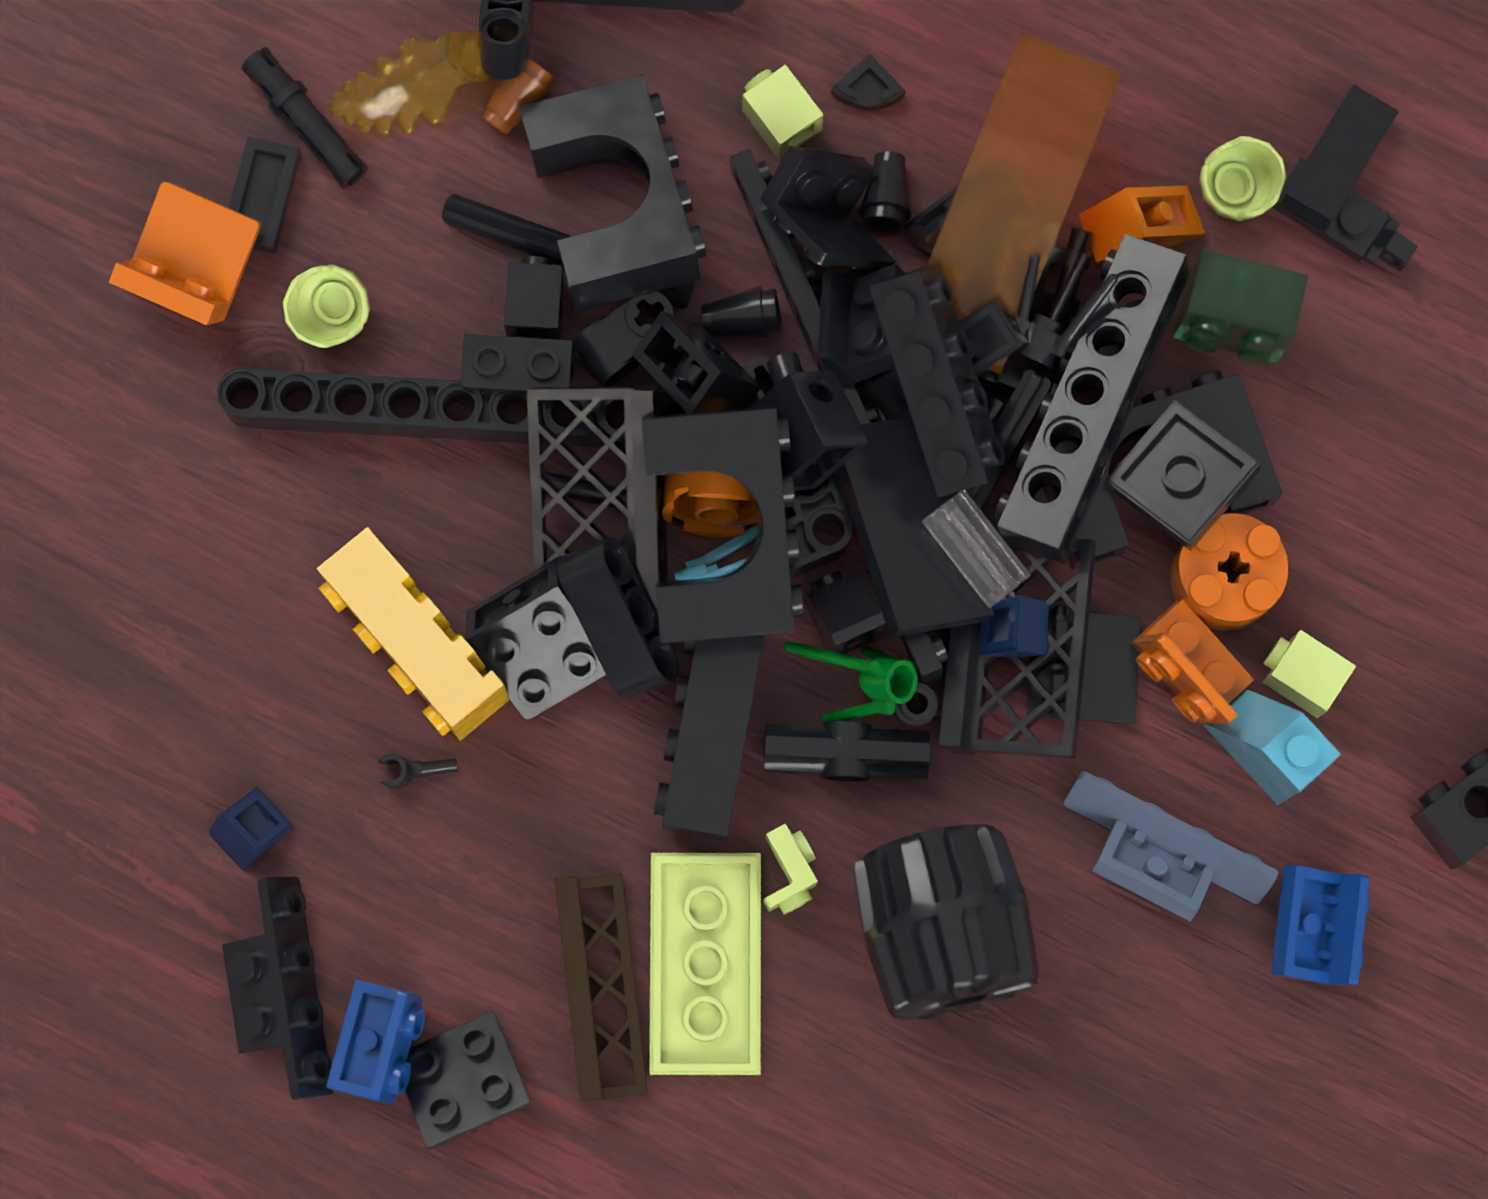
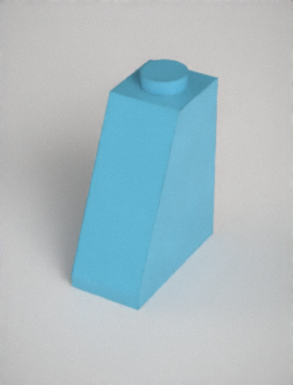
M1246 688L1229 703L1230 707L1238 715L1230 724H1204L1206 729L1277 806L1303 790L1341 755L1302 712Z

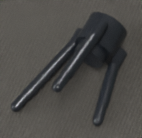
M1083 252L1079 256L1048 318L1035 313L1030 322L1028 319L1040 263V255L1032 253L1029 257L1018 312L1014 320L1028 343L1014 352L1048 368L1052 367L1057 356L1064 359L1073 339L1117 283V275H1108L1063 332L1065 326L1060 324L1059 321L1084 274L1083 272L1090 260V254Z

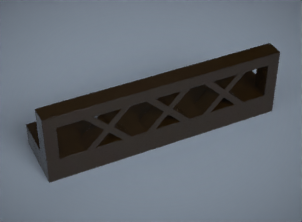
M622 873L579 879L577 875L554 878L580 1101L587 1102L648 1094ZM612 887L615 909L602 926L599 927L582 913L580 891ZM615 919L618 941L606 932ZM584 923L596 932L587 945ZM601 937L620 950L621 964L607 982L589 969L587 955ZM621 974L623 975L625 996L612 987ZM590 977L602 986V989L593 1000ZM607 992H610L624 1003L627 1009L628 1019L614 1037L595 1023L594 1017L595 1007ZM628 1028L631 1051L618 1042ZM596 1032L609 1041L600 1055ZM614 1046L633 1060L635 1084L603 1088L600 1064Z

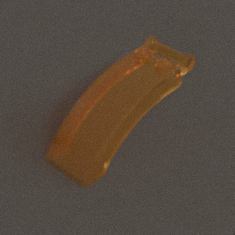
M1021 33L927 264L928 266L937 262L941 263L943 273L947 277L953 291V304L956 311L969 315L993 298L999 296L1015 320L1029 257L1032 253L1040 255L1037 286L1121 75L1120 71ZM1008 356L988 370L1001 374Z

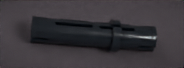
M263 47L260 51H255L244 61L241 70L255 83L270 102L268 108L275 116H282L294 129L299 138L327 168L342 189L348 188L349 185L352 186L365 175L368 170L366 163L349 147L344 138L306 95L308 91L306 86L300 80L294 81L267 47Z

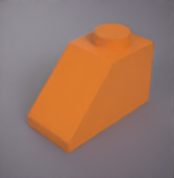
M1187 185L1126 187L1079 214L1083 228L1093 232L1089 250L1093 253L1097 264L1104 263L1111 249L1118 251L1125 234L1165 248L1197 239L1206 234Z

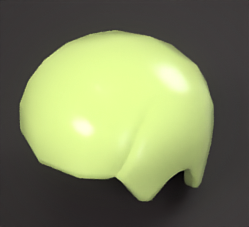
M1240 136L1213 150L1205 159V164L1201 167L1199 176L1203 200L1218 216L1237 221L1257 217L1272 208L1280 199L1287 180L1283 158L1270 143L1250 136Z
M334 264L316 266L297 275L291 281L282 301L285 323L299 340L320 348L336 346L354 338L363 330V325L367 322L370 312L367 288L353 271Z

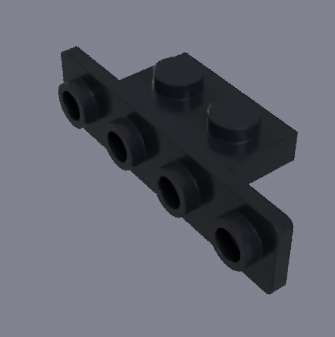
M297 876L259 879L257 884L265 934L222 944L239 1054L283 1046L291 1098L297 1100L331 1095L333 1089L326 1088L332 1065L327 1054L322 1023L323 1009L318 997L314 972L315 959L310 946L305 915L306 901L301 890L300 879Z

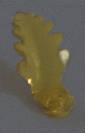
M479 30L448 32L436 41H423L414 38L403 41L400 45L401 61L385 56L379 57L375 61L379 76L372 75L366 71L357 73L355 77L360 85L351 81L345 82L342 86L344 92H334L335 100L328 105V109L333 115L342 117L347 126H351L354 120H356L362 132H368L375 121L377 132L380 135L389 133L393 118L397 120L401 130L406 134L412 133L415 130L420 113H423L431 124L441 123L447 115L454 94L461 85L494 79L481 68Z

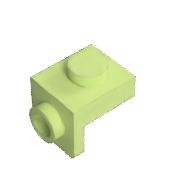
M786 823L767 833L765 840L790 885L766 897L763 901L768 912L780 907L784 915L812 900L813 898L808 890L815 887L818 883L808 863L816 859L810 845L800 830L791 834Z

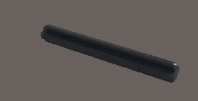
M457 194L449 195L442 210V218L446 224L535 256L549 258L554 263L562 265L557 240L571 237V235ZM695 282L685 283L656 292L663 294L669 299L671 305L686 308L693 296Z

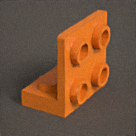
M163 182L159 187L132 260L116 262L108 283L202 324L211 325L225 320L261 228V223L252 217L176 184Z
M1183 599L1175 601L1130 643L1140 654L1136 658V662L1152 680L1159 682L1162 679L1176 694L1172 698L1173 704L1192 723L1199 720L1202 724H1230L1238 715L1230 707L1229 703L1251 684L1254 679Z

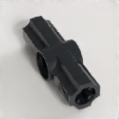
M830 721L823 723V726L768 723L765 725L763 772L821 774L822 779L848 782L868 781L870 777L928 779L930 731L874 729L871 724L853 721Z

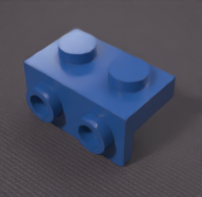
M1299 865L1283 866L1271 975L1325 985L1358 984L1359 973L1364 959L1362 946L1365 919L1370 905L1368 894L1369 876L1362 874H1339Z
M355 979L326 1088L394 1105L397 1095L404 1093L409 1081L411 1067L410 1063L406 1062L411 1041L419 1038L424 1026L425 1009L421 1007L423 997L411 992Z

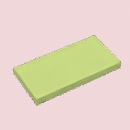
M651 853L650 1075H761V853Z

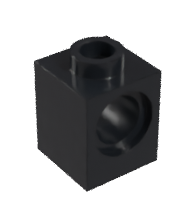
M539 256L523 257L521 263L508 262L504 328L507 337L560 340L564 293L562 265H553V260Z

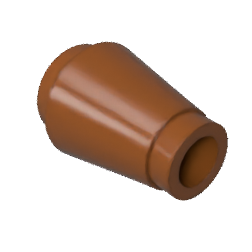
M529 59L526 70L520 76L498 81L486 107L487 109L481 118L507 136L511 129L515 128L522 121L519 106L542 101L551 93L547 88L554 77Z

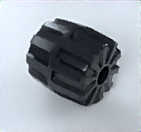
M982 824L937 828L902 837L881 845L865 854L863 858L856 862L854 881L864 942L887 1010L894 1018L903 1020L915 1018L933 1019L939 1018L953 1009H957L959 1012H969L979 1009L982 1001H1005L1013 998L1015 992L1028 990L1037 983L1039 967L1029 905L1006 838L1000 830H996L994 826Z

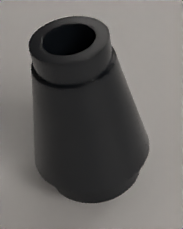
M883 151L874 156V164L872 166L876 170L866 185L858 210L859 215L863 218V227L870 232L882 235L900 233L905 229V222L911 218L907 171L905 167L906 158L900 153Z
M762 285L709 304H702L701 306L703 327L711 336L769 338L771 332L782 330L781 310L776 289L763 290Z

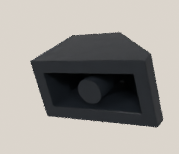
M836 571L811 583L814 591L806 594L805 605L826 650L847 655L881 640L886 621L856 572L843 578L841 571Z

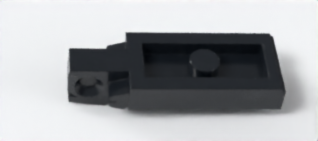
M1300 158L1287 177L1280 199L1272 208L1358 263L1362 259L1373 265L1377 258H1380L1398 271H1402L1418 246L1396 231L1400 223L1389 217V213L1355 191H1350L1327 231L1280 204L1306 162L1305 159Z

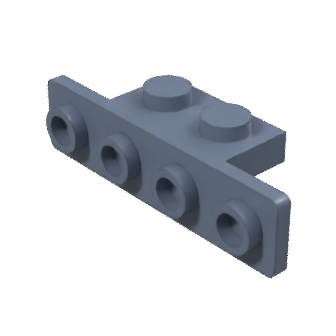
M1086 771L1080 772L1063 804L1067 808L1111 830L1093 867V872L1190 922L1198 912L1210 882L1253 904H1259L1278 876L1276 869L1263 863L1255 855L1243 853L1214 838L1208 831L1193 827L1164 812L1156 804L1144 802L1117 788L1109 780L1096 777Z

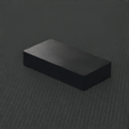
M247 137L229 208L260 221L261 228L252 249L276 254L302 154L297 147Z

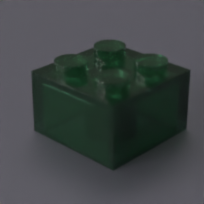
M1202 249L1190 271L1184 288L1173 338L1185 340L1187 348L1198 352L1214 353L1218 348L1238 353V360L1252 365L1265 366L1268 365L1269 361L1277 363L1295 338L1309 275Z

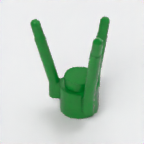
M787 641L784 644V649L788 652L860 671V687L869 698L873 699V702L826 713L821 717L822 723L847 721L876 713L892 715L895 711V703H906L916 691L917 673L912 660L899 659L868 646H864L861 649V654L871 660L792 641Z

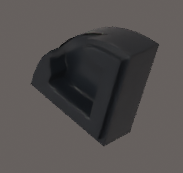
M871 54L831 88V94L837 100L850 107L862 110H877L889 107L902 100L906 94L904 88Z

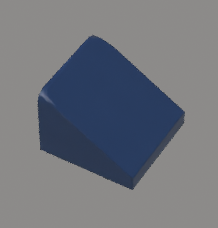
M1021 595L989 600L994 615L986 622H981L980 656H1038L1046 654L1048 638V603L1046 601Z
M256 787L221 813L211 827L209 834L238 867L246 871L289 833L294 826Z

